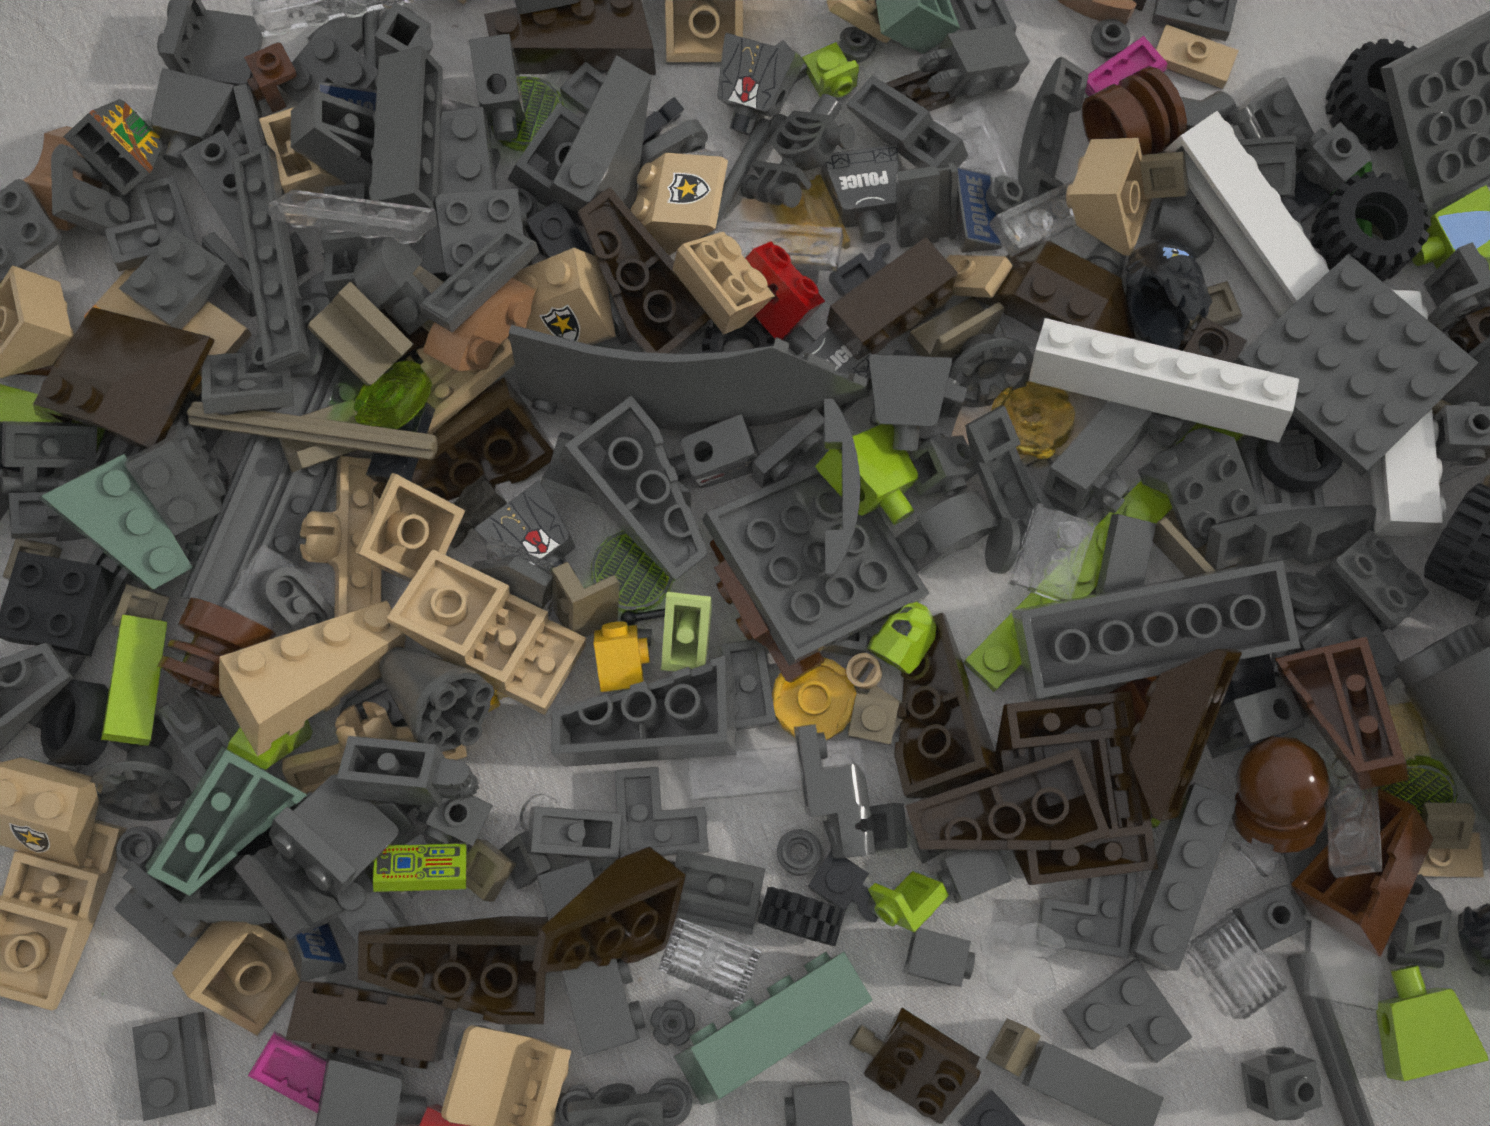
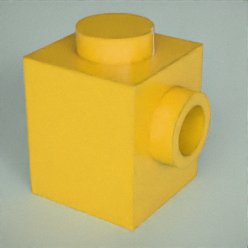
M617 621L602 625L601 630H594L593 643L600 692L630 689V685L643 682L642 664L650 663L647 637L639 638L637 625L628 626L626 622Z

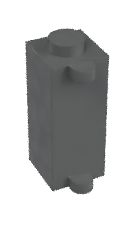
M394 2L374 35L377 69L379 56L422 46L430 54L433 48L431 24Z

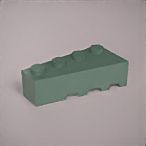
M827 951L803 965L808 972L806 975L796 981H793L790 974L766 988L770 995L769 998L757 1005L751 998L728 1012L732 1021L719 1029L712 1022L689 1037L693 1045L675 1055L674 1058L701 1105L720 1100L873 1000L845 952L833 958H830Z

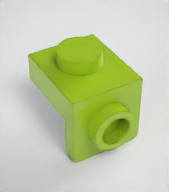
M914 871L895 890L874 883L868 889L876 903L874 907L875 912L882 921L889 926L894 927L898 925L912 932H915L949 896L942 882Z

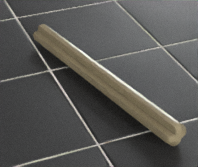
M198 401L193 402L187 410L189 424L194 427L426 460L434 459L438 449L437 437L433 434L262 410H244L231 415H221L218 413L204 414L203 403Z

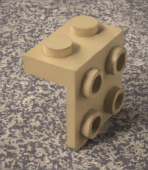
M476 1025L467 1027L463 1034L442 1107V1117L451 1123L470 1126H553L562 1084L568 1074L571 1050L539 1038Z

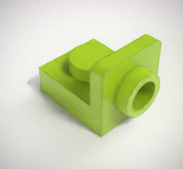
M837 42L802 57L807 66V76L820 97L822 94H828L832 97L840 98L857 87L859 66L855 60L847 61Z

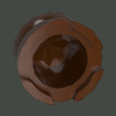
M1271 736L1251 746L1239 764L1236 774L1238 792L1234 800L1237 803L1232 814L1235 830L1251 844L1252 838L1262 843L1274 845L1273 852L1277 853L1299 852L1312 847L1316 843L1317 836L1324 829L1326 817L1324 803L1330 788V780L1324 759L1316 750L1293 737Z

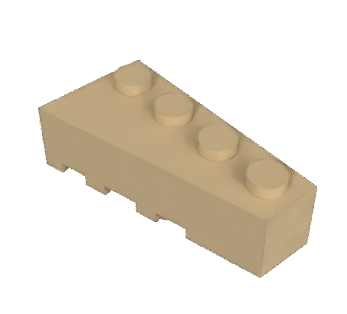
M387 600L219 657V690L257 757L269 750L271 743L287 733L290 736L303 728L305 721L321 710L327 712L340 704V698L352 690L360 691L382 677L379 670L382 657L395 647L405 648L406 634L387 622V617L392 611Z

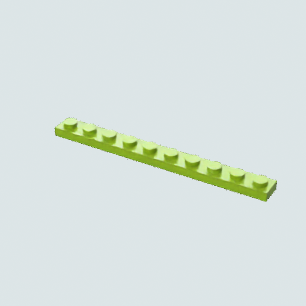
M1196 423L1187 432L1188 434L1193 430L1205 427L1234 437L1236 442L1244 435L1201 423ZM1140 481L1123 498L1125 501L1116 513L1109 512L1014 610L1088 596L1097 587L1111 515L1121 514L1157 523L1172 509L1168 495L1143 485L1142 481ZM1012 612L963 662L993 692L1022 664Z

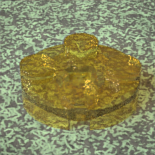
M1030 381L1025 382L1026 387L1013 390L1012 385L1004 389L994 400L991 411L1001 405L1005 406L1021 443L1016 446L1018 454L1033 455L1039 459L1053 456L1056 449L1063 446L1069 440L1075 427L1074 406L1069 402L1068 394L1063 389ZM1034 413L1040 414V420L1037 422H1028L1023 418L1024 416L1031 417Z

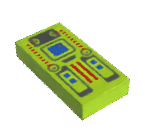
M466 844L389 845L374 860L373 892L466 889Z

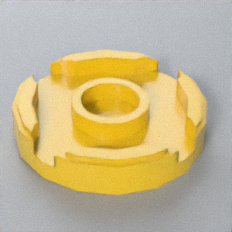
M824 658L823 664L792 683L787 682L782 673L775 679L772 691L775 717L782 729L794 738L795 726L816 724L817 733L824 732L826 740H829L843 732L851 720L856 689L848 679L846 669L834 660Z

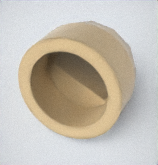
M860 653L849 660L846 674L850 682L856 687L869 689L879 683L882 677V667L879 661L871 654ZM869 664H873L874 668L863 683L860 682L859 679L865 673Z

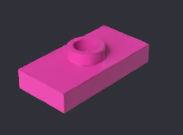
M1142 36L1089 73L1085 93L1091 96L1112 84L1118 85L1120 80L1133 75V73L1147 66L1158 68L1164 72L1168 63L1151 43Z
M274 1031L248 1076L317 1113L327 1059L292 1040L285 1039V1036Z

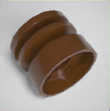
M1147 66L1133 73V75L1120 80L1118 85L1112 84L1085 98L1082 105V123L1089 143L1091 139L1139 138L1143 156L1158 154L1164 151L1187 131L1185 107L1177 88L1166 74L1152 66Z
M191 597L178 625L192 634L194 638L191 643L170 639L167 645L172 650L184 655V659L181 662L162 656L157 667L167 671L177 682L187 687H193L199 692L218 699L224 698L219 690V657L273 639L276 633L262 624L231 610Z

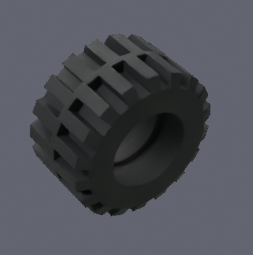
M1379 39L1376 44L1369 41L1364 43L1360 49L1356 48L1345 61L1326 93L1325 99L1328 100L1325 109L1326 114L1333 115L1329 120L1332 127L1334 128L1341 122L1347 130L1353 132L1358 137L1361 145H1368V150L1377 151L1381 145L1385 150L1393 149L1397 143L1399 144L1389 102L1377 97L1370 88H1376L1386 93L1380 68L1418 48L1413 45L1411 48L1404 46V41L1395 40L1392 44L1389 43L1388 39Z
M1365 172L1362 177L1358 175L1352 176L1346 183H1342L1315 216L1316 220L1311 228V233L1315 234L1311 239L1312 246L1319 248L1318 253L1326 260L1329 270L1350 254V256L1355 258L1382 282L1387 278L1390 280L1417 255L1429 237V233L1426 230L1431 226V220L1429 217L1424 216L1428 211L1426 203L1419 202L1417 199L1420 193L1415 188L1409 190L1405 186L1408 182L1401 178L1397 181L1392 180V174L1383 172L1379 177H1376L1374 172ZM1356 218L1364 219L1374 224L1381 232L1384 240H1377L1366 235L1358 226Z
M1478 483L1466 493L1441 533L1424 566V578L1473 602L1482 597L1490 585V488L1481 483Z

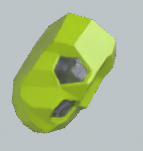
M918 602L905 605L898 613L889 616L879 632L871 637L867 649L885 663L904 673L910 674L920 664L935 639L936 623L930 610Z

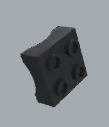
M18 551L0 609V638L8 642L37 646L49 643L53 649L92 657L96 643L99 615L103 603L112 588L115 574L100 565Z

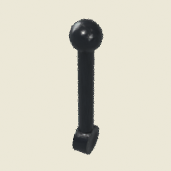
M665 608L640 613L627 610L621 614L620 620L626 622L628 626H632L637 621L665 617Z

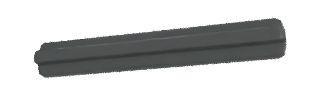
M1311 952L1291 955L1287 958V964L1345 1126H1375L1314 956Z

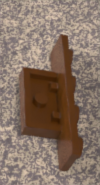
M711 540L710 547L720 563L714 567L721 580L716 583V586L724 600L729 605L734 603L740 617L736 619V622L744 636L749 641L754 639L768 648L784 679L789 683L796 681L823 664L824 658L819 651L791 666L788 665L749 594L734 575L715 541Z

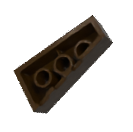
M580 0L574 4L525 14H518L516 7L484 14L489 36L509 34L517 59L519 74H549L550 70H567L569 74H574L585 62L596 70H607L608 72L617 55L649 75H656L654 47L641 0Z

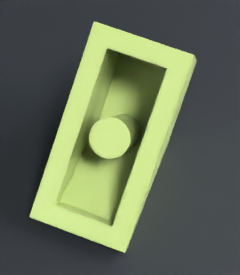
M667 592L661 670L674 672L686 667L693 669L706 664L712 617L710 596Z

